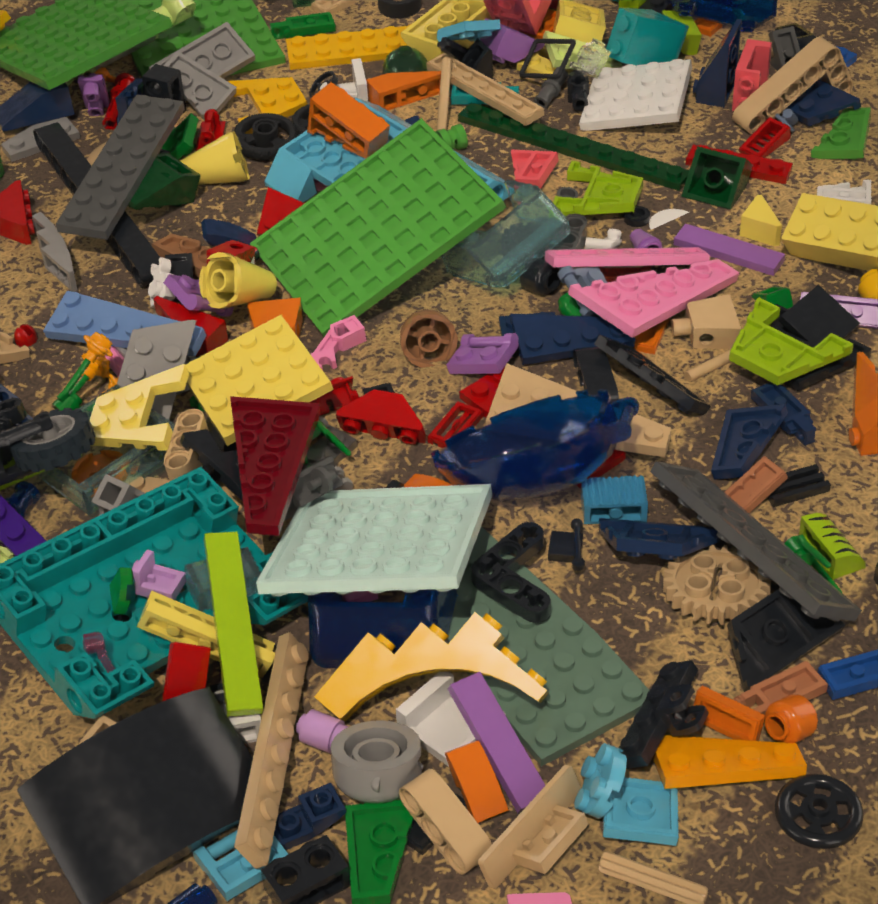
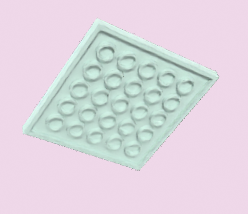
M491 484L332 490L302 507H298L256 581L258 594L283 596L288 593L316 595L320 592H336L337 594L344 595L355 591H369L370 593L378 594L391 590H402L406 593H412L426 589H436L440 592L458 589L492 498Z

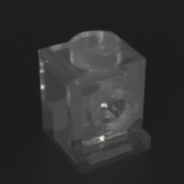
M593 38L591 43L587 42L586 45L580 48L577 54V62H571L570 67L582 72L588 78L598 79L611 52L605 49L606 45L603 42Z

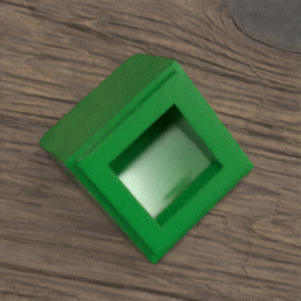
M773 286L752 295L754 300L760 297L786 309L793 306L791 292L787 287Z

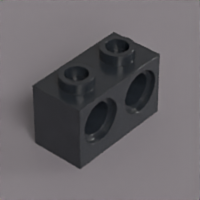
M158 64L152 66L142 76L145 95L183 101L184 113L186 111L181 71Z
M327 835L305 843L300 849L283 858L274 859L261 869L264 890L274 904H319L351 886L349 866Z

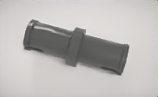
M557 67L553 74H557L560 67ZM564 69L559 79L545 80L541 85V91L534 98L533 102L546 109L551 100L561 92L560 87L569 77L567 70Z

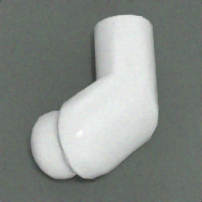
M609 229L607 237L604 239L586 237L585 249H614L620 246L622 239H620L622 232L619 229Z

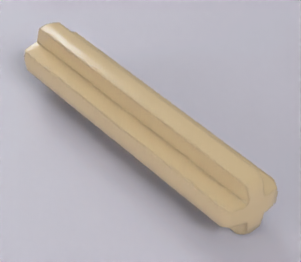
M605 851L600 858L599 871L601 873L686 904H705L708 888L704 885L609 851Z

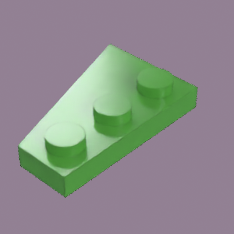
M871 107L856 110L845 108L832 124L833 129L829 134L825 133L822 136L821 144L814 146L811 150V158L852 160L864 158L871 120Z

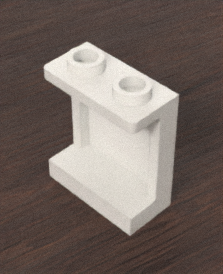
M438 672L396 708L397 723L404 724L413 729L421 740V747L449 767L445 752L476 741L448 691L450 684L454 683V675L450 672Z

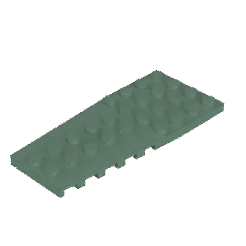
M481 526L459 588L446 592L426 589L418 590L414 593L419 598V604L423 610H427L432 617L434 624L449 636L447 638L448 644L474 612L481 617L488 613L502 625L499 632L505 638L497 646V649L500 651L503 646L507 647L520 658L516 664L526 673L532 668L547 681L543 687L549 694L539 703L512 685L493 677L483 676L501 709L506 713V717L520 742L542 767L635 717L644 703L649 689L594 629L524 565L516 570L515 573L550 596V616L543 622L532 623L523 619L476 588L471 580L472 564L498 543ZM505 552L500 555V557L503 559L514 558V556L510 552ZM507 586L502 591L513 594L518 592L519 589L515 586Z

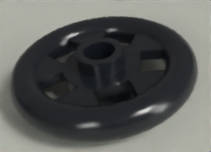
M807 774L796 777L780 789L775 800V815L782 830L796 842L808 847L830 849L842 846L858 834L863 824L864 813L859 797L847 784L831 776ZM814 789L828 790L831 792V795L828 797L823 794H815ZM796 794L805 797L801 806L791 802ZM836 804H846L849 814L839 815ZM821 806L824 810H817L814 807ZM802 816L810 825L803 829L794 820ZM832 823L837 826L838 831L825 834L822 827L829 826Z

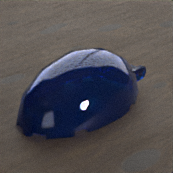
M605 389L598 390L596 395H589L588 390L576 391L577 397L562 400L560 395L540 399L497 414L490 418L491 424L476 430L474 425L445 440L447 447L441 452L439 450L433 451L431 457L435 468L453 485L491 484V499L506 502L553 496L583 482L612 455L618 442L629 439L632 433L631 422L633 416L638 413L639 402L633 397L612 401L608 390Z

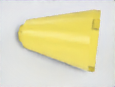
M235 131L226 133L180 160V162L200 174L198 185L245 182L250 179L247 162L243 158L242 147Z
M217 252L207 258L210 259L207 266H202L200 271V293L203 298H207L210 303L208 305L212 308L226 309L248 302L267 299L273 296L277 287L276 277L271 271L225 252Z

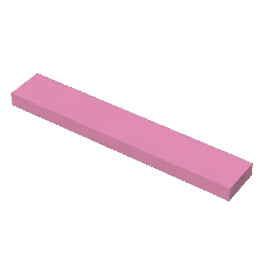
M699 247L563 249L545 251V261L552 267L691 265L692 263L710 260V255Z

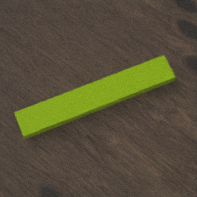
M238 531L204 533V546L227 717L262 714L263 702Z

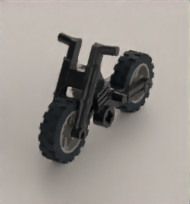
M10 398L0 402V486L23 479L25 476L44 469L49 471L54 468L63 467L69 461H75L82 457V453H87L91 449L90 445H94L96 437L87 413L77 408L75 410L64 408L62 411L55 409L51 410L50 413L47 411L41 412L33 420L28 419L23 424L12 427L23 421L27 416L20 398ZM13 457L16 464L5 469L3 465H6L7 461L10 462Z

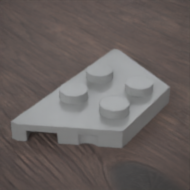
M186 320L132 330L118 378L117 388L125 387L185 364L196 320ZM177 392L155 396L150 413L159 420L160 424L169 423Z

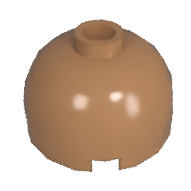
M423 309L414 312L404 321L401 327L400 345L403 354L412 364L420 368L435 366L430 362L444 360L447 362L457 349L458 337L453 323L443 313L436 310ZM437 350L438 355L433 359L428 360L424 358L425 352Z

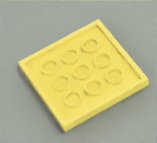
M282 315L185 364L189 372L187 386L227 446L236 442L230 396L309 403L334 390L331 381Z

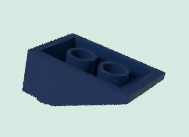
M742 19L735 21L710 57L706 67L701 68L699 80L696 79L693 85L696 103L725 107L734 89L735 69L739 62Z
M33 82L25 85L0 106V127L2 131L5 132L75 115L69 87L66 82L51 90H47Z

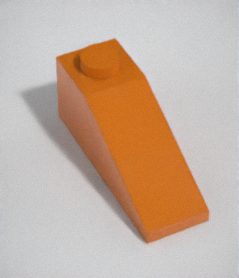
M441 71L386 73L367 79L368 100L388 111L438 95L440 93Z

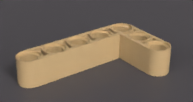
M823 37L814 38L734 110L733 121L749 134H753L752 132L756 131L769 117L775 119L774 115L776 113L780 114L817 80L826 82L850 94L853 88V81L840 49Z

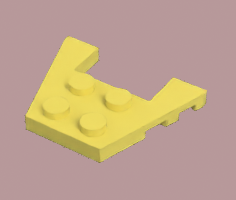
M186 365L176 366L97 397L90 417V423L96 437L94 445L90 446L120 448L122 444H133L136 449H146L147 445L156 446L159 451L168 450L173 434L169 423L147 426V422L156 395L185 390L189 376Z

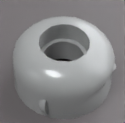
M384 720L361 722L342 730L331 743L332 774L335 783L345 795L354 800L365 803L394 801L400 798L399 789L422 774L423 764L419 761L421 756V740L413 729L404 724Z

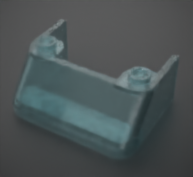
M506 180L504 184L513 210L487 232L475 230L441 255L447 272L452 276L496 288L505 287L526 272L535 260L541 259L545 255V251L552 250L571 233L569 221L538 186Z

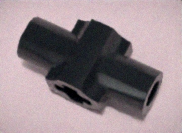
M573 71L567 79L568 103H572L574 110L583 111L584 106H588L589 78L584 77L580 71Z

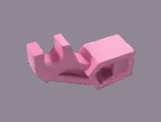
M355 315L331 324L330 330L315 351L311 353V356L322 370V365L325 364L330 365L332 369L337 368L335 358L337 351H345L365 342V327Z

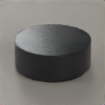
M636 206L634 212H624V222L632 227L646 226L650 222V211L645 207Z

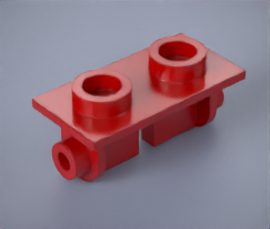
M209 109L205 112V121L201 122L195 151L224 135L226 121H220L219 113L215 109Z
M353 376L332 379L331 384L334 390L309 403H320V415L330 412L327 402H331L336 411L356 400L359 396L356 389L352 390Z

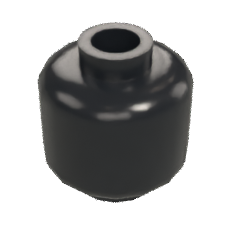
M538 257L530 258L520 270L521 286L526 291L541 296L550 295L560 285L561 281L557 276L559 268L552 267L545 259Z

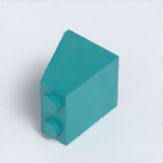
M619 8L604 55L621 63L633 64L635 66L650 62H670L678 59L689 26L652 9Z

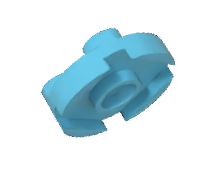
M604 743L595 757L588 756L585 759L581 769V776L585 777L575 799L574 807L597 819L607 814L613 805L612 802L607 801L611 791L619 793L626 772L627 758L626 755L621 753L623 752L622 749Z

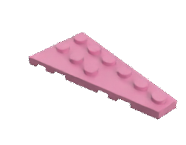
M715 259L692 263L688 269L679 270L676 266L669 267L665 273L660 274L652 270L618 276L616 281L609 283L595 280L592 281L591 286L581 287L579 283L570 285L568 295L598 314L602 319L613 324L624 334L633 338L685 310L689 302L705 299L737 282L739 272L721 260Z

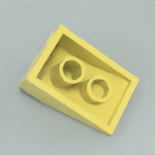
M559 0L553 33L600 47L606 28L604 10L570 0Z

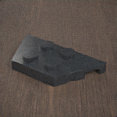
M779 589L733 618L728 623L727 628L743 691H748L751 686L783 671L840 632L846 626L841 620L839 622L832 621L826 617L814 619L806 615L801 610L802 605L785 596Z

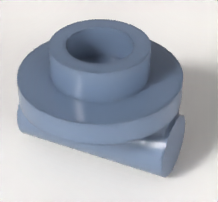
M785 109L782 116L778 113L774 115L778 121L790 126L792 133L795 131L792 125L797 124L798 117L791 109Z

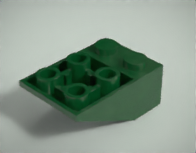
M160 153L157 155L128 206L135 210H142L145 207L162 208L166 205L180 206L181 204L192 203L195 199L200 174L170 154Z

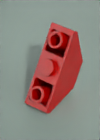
M21 180L13 182L0 193V235L29 245L32 244L30 235L35 234L32 220L28 189L23 190Z
M373 389L339 408L336 412L340 428L349 434L369 433L381 440H385L388 437L397 438L409 445H414L416 442L425 444L427 441L423 424L403 394Z

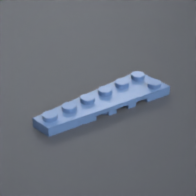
M66 291L43 332L49 339L86 343L83 338L84 335L91 337L92 334L98 332L109 338L112 346L127 348L132 330L180 321L82 295L77 292ZM195 325L187 356H196L207 336L203 327Z

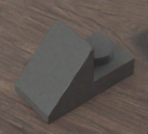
M794 26L775 30L768 34L775 56L770 60V64L777 71L800 51Z

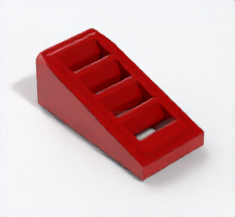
M769 117L741 145L739 152L765 158L791 138L790 126Z

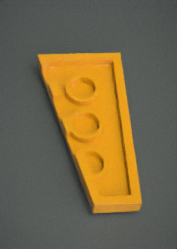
M664 735L653 756L664 789L796 778L806 775L807 764L797 743Z

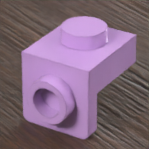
M146 550L141 559L136 560L132 567L135 594L148 597L151 591H155L175 600L186 583V572L155 564L154 551Z

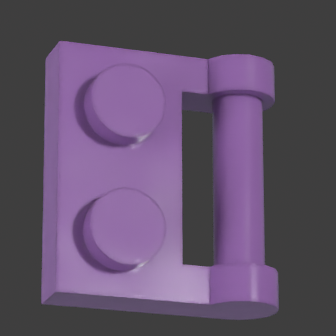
M169 274L163 282L188 310L199 311L201 309L216 312L219 316L228 317L233 313L234 307L226 309L210 307L207 298H203L200 293L199 280L192 279L187 275L177 276Z
M506 333L504 336L475 337L474 334H464L461 338L460 347L446 364L449 374L500 373L519 346L518 335L516 333Z

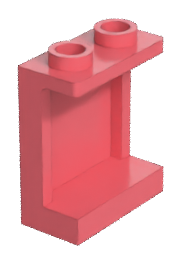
M747 39L735 69L732 111L769 79L772 42Z

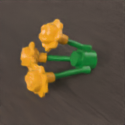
M95 332L91 337L84 335L83 338L88 348V351L82 354L84 361L64 390L52 403L54 409L62 411L64 408H72V410L77 408L81 409L82 412H88L93 409L96 399L80 407L83 401L77 393L87 381H91L95 376L104 379L109 378L108 389L102 392V395L119 389L117 388L119 377L116 378L113 374H110V361L105 357V355L110 357L113 355L110 350L112 342L103 334Z

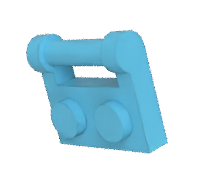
M500 20L463 21L439 29L437 31V40L441 42L442 37H447L450 40L468 39L469 41H475L477 38L491 37L493 31L501 29Z
M238 830L207 848L201 846L193 851L195 861L205 871L226 901L262 881L261 869L266 867L263 866L255 869L237 849L215 861V859L235 848ZM273 836L268 864L276 858H283L288 855L275 836Z

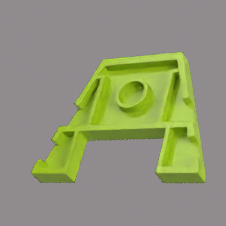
M571 161L567 170V180L590 183L583 198L555 196L550 207V217H563L569 214L593 215L634 212L643 189V178L618 171H613L611 175L600 172V167L591 165L590 169L581 167V162Z
M759 297L754 303L753 311L747 317L744 328L740 330L730 350L729 361L776 385H780L850 355L853 350V343L830 333L814 348L769 326L779 317L780 307Z

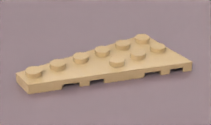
M506 363L486 418V430L659 457H666L671 438V428L508 363Z

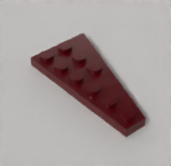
M230 396L247 533L279 536L321 414L320 403Z

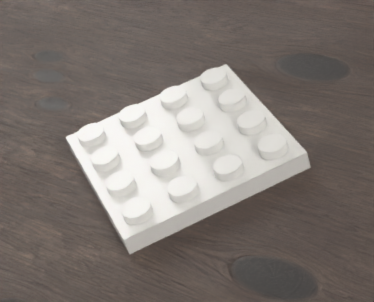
M674 59L670 62L661 63L650 62L637 66L628 64L623 67H603L596 70L587 97L588 106H584L579 122L580 129L592 131L679 122L692 71L691 59Z

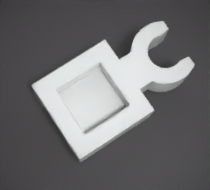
M160 257L159 265H151V274L154 278L149 283L148 288L151 308L155 309L153 299L156 296L170 301L175 299V295L163 283L167 276L171 274V261L169 259Z

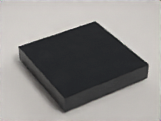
M817 285L781 315L778 320L793 335L814 345L819 344L830 333L845 339L860 324L820 285Z

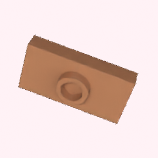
M764 456L724 493L750 513L786 481L788 476L784 470Z

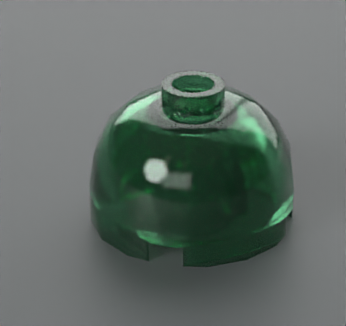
M400 46L386 56L383 62L382 75L386 73L428 71L426 65L428 61L419 50L409 46Z

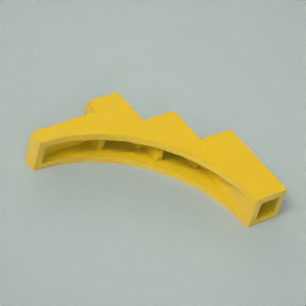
M474 612L449 644L445 642L449 636L434 623L428 628L421 622L396 653L392 652L396 645L380 633L375 637L368 632L314 697L340 720L346 721L365 702L386 688L412 677L436 672H469L475 674L480 671L483 676L493 677L520 689L539 703L545 699L549 692L543 687L547 681L532 668L526 673L516 664L520 658L507 647L503 646L500 651L497 649V646L505 638L499 632L502 625L488 613L481 617Z

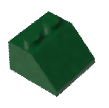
M697 146L681 197L731 210L746 188L753 165L746 158Z

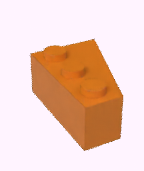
M330 82L310 98L308 133L312 135L316 132L325 136V141L330 143L334 140L343 144V149L365 159L388 142L390 125L382 117H378L367 109L363 103L355 100L344 89L339 88L334 83Z

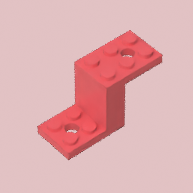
M559 0L483 1L492 20H500V24L512 29L537 35L548 8L557 9Z

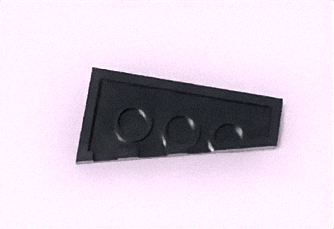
M601 334L594 345L615 358L624 367L635 372L639 379L657 388L656 391L669 400L674 399L678 402L676 407L686 414L692 415L695 412L704 415L711 407V405L634 347Z

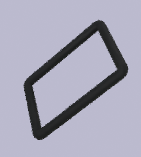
M535 39L519 72V76L521 78L559 79L572 54L576 41L574 39ZM538 43L570 44L557 74L525 73Z

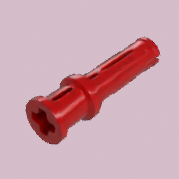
M120 73L115 79L116 86L110 92L112 100L102 121L105 129L115 130L117 126L118 110L115 98L135 80L128 73Z

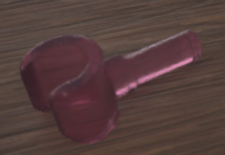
M102 633L83 634L84 651L88 654L97 653L98 659H100L107 673L114 670L115 668L105 650Z

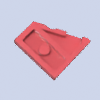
M511 150L517 187L541 189L559 161L558 153L552 151Z

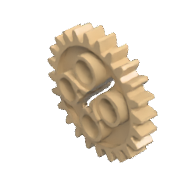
M710 545L709 550L700 549L696 553L692 552L685 555V557L678 556L675 562L669 561L668 569L664 570L663 592L666 593V601H672L673 609L681 608L682 616L692 613L693 621L705 617L706 624H710L713 619H718L720 625H724L725 619L729 618L732 620L770 595L771 580L763 577L758 572L759 567L753 562L740 557L737 554V548L731 552L728 551L727 545H724L721 550H716L714 545ZM718 568H722L716 600H712Z

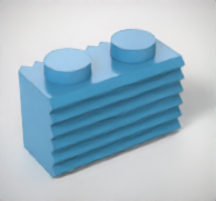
M634 475L621 476L620 478L616 476L611 478L609 476L607 479L605 477H590L588 480L583 478L581 480V504L584 524H599V518L647 522L648 500L644 477L642 475L639 477Z

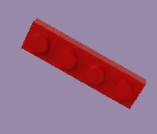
M694 144L686 157L685 164L691 166L696 148L699 146L746 158L753 165L750 178L786 184L793 167V163L785 162L781 159L763 158L754 154L747 155L731 150L710 148L706 145Z

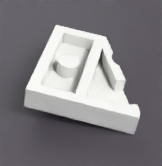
M863 180L862 186L850 188L849 182L818 186L817 196L871 205V180Z

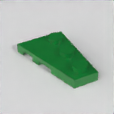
M401 800L385 803L345 805L352 904H390L407 847L408 835L411 833L413 826V817Z

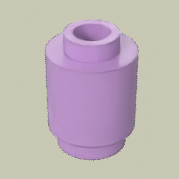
M311 709L307 714L304 713L299 718L296 732L299 734L300 742L331 754L333 739L349 726H346L343 720Z

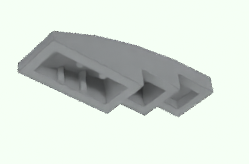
M42 212L32 215L45 268L72 292L78 291L71 256L63 237Z

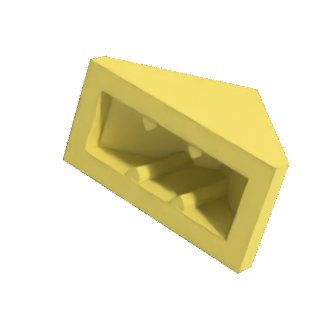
M757 195L741 215L740 236L772 246L780 245L782 224L764 197Z

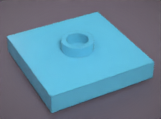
M624 777L619 793L612 790L607 800L612 802L613 805L607 814L603 816V837L677 846L679 838L678 788L664 789L661 781Z

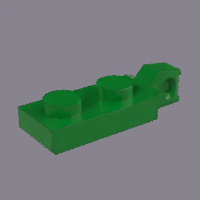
M325 12L286 17V21L270 23V31L275 40L295 36L303 37L305 35L335 32L336 25L332 14Z

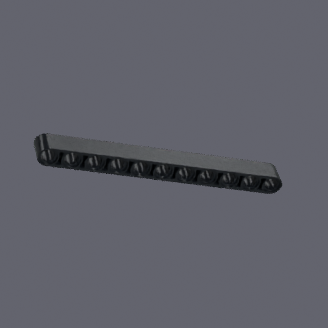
M58 122L34 129L33 135L39 150L72 195H74L90 170V163ZM124 211L106 242L138 285L144 288L149 286V283L154 280L151 274V265H159L160 256L127 212Z

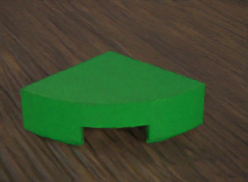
M120 567L109 585L114 614H125L129 608L131 600H127L126 592L127 585H133V572L131 568Z

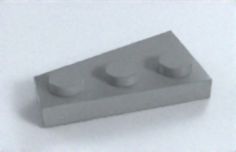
M178 50L163 65L181 71L184 97L204 121V115L207 110L215 109L219 113L236 94V86Z
M67 117L34 124L1 143L3 152L13 162L41 152L34 139V129L58 122L72 141L79 139L80 133Z

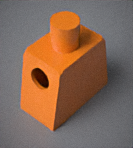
M301 298L247 303L251 329L282 315L297 337H300L303 323Z

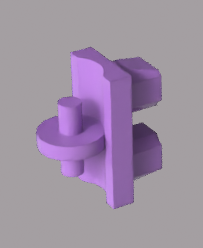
M91 73L87 77L83 75L78 76V84L85 108H88L89 116L104 115V107L109 106L110 100L103 74Z

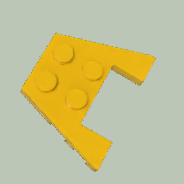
M292 77L228 81L237 87L236 94L233 97L249 94L259 113H273L289 117L294 115L298 109L307 105V100ZM247 117L238 118V123L241 122V120H244V118H247ZM253 128L246 131L245 134H252Z

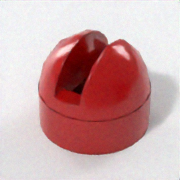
M22 324L20 328H16L14 331L15 343L20 347L24 345L29 347L37 342V333L31 325Z

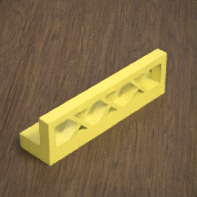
M151 591L137 627L171 642L211 647L210 658L220 662L214 617L155 591ZM253 634L259 678H263L273 663L275 643Z

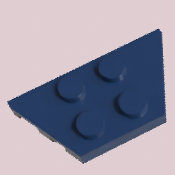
M817 80L786 109H791L798 117L799 122L812 126L825 119L839 116V110L852 106L854 110L859 109L861 102L859 98L826 82Z
M599 518L600 534L616 551H624L626 555L633 557L644 556L647 553L658 554V557L661 559H676L678 556H684L721 542V539L717 536L718 531L713 527Z

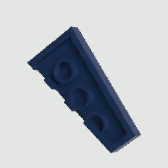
M510 313L513 333H516L519 338L518 351L522 365L573 357L574 349L596 346L594 344L600 334L635 347V337L632 338L624 334L620 329L601 317Z

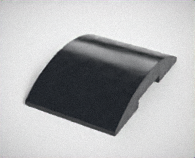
M207 687L155 704L106 728L44 767L17 789V792L80 904H108L154 878V873L192 853L201 846L214 839L219 841L238 830L253 757L211 689Z

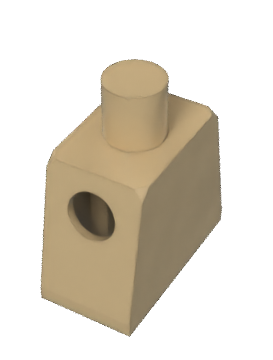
M730 294L689 302L686 305V318L671 320L672 336L689 335L692 348L731 349L741 330Z

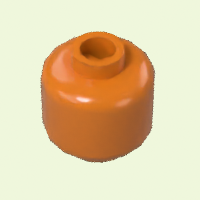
M788 695L771 703L766 709L765 728L768 734L777 742L797 743L811 736L817 729V712L812 703L801 695Z

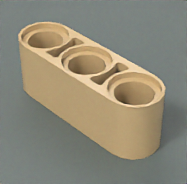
M188 409L182 412L176 420L163 463L169 481L199 467L203 468V464L198 460L199 455L191 447L185 449L180 443L183 433L208 429L204 414L199 409Z
M426 770L399 789V797L407 811L457 873L464 875L478 865L479 858L492 845L491 840L435 770Z

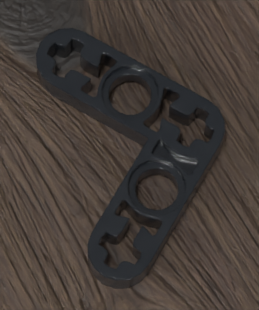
M534 522L518 525L480 556L471 567V580L476 588L532 623H539L548 619L551 612V599L545 591L521 577L515 571L543 548V528ZM505 552H511L516 557L513 559H503L500 555ZM507 586H515L519 591L508 594L503 592L502 589Z

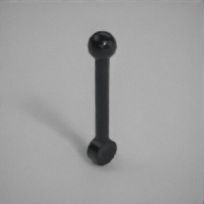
M578 518L571 521V528L574 530L575 549L572 568L575 571H581L585 567V561L581 558L580 536L583 522Z

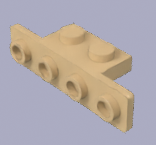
M564 765L479 858V867L489 887L496 889L517 865L546 874L589 825L585 813L568 808L575 801L581 789L572 766Z

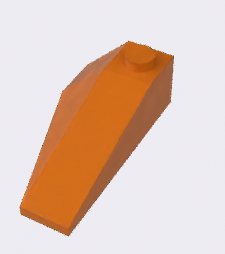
M857 352L852 428L849 429L850 443L852 446L857 447L860 456L878 454V373L875 371V365L864 352Z

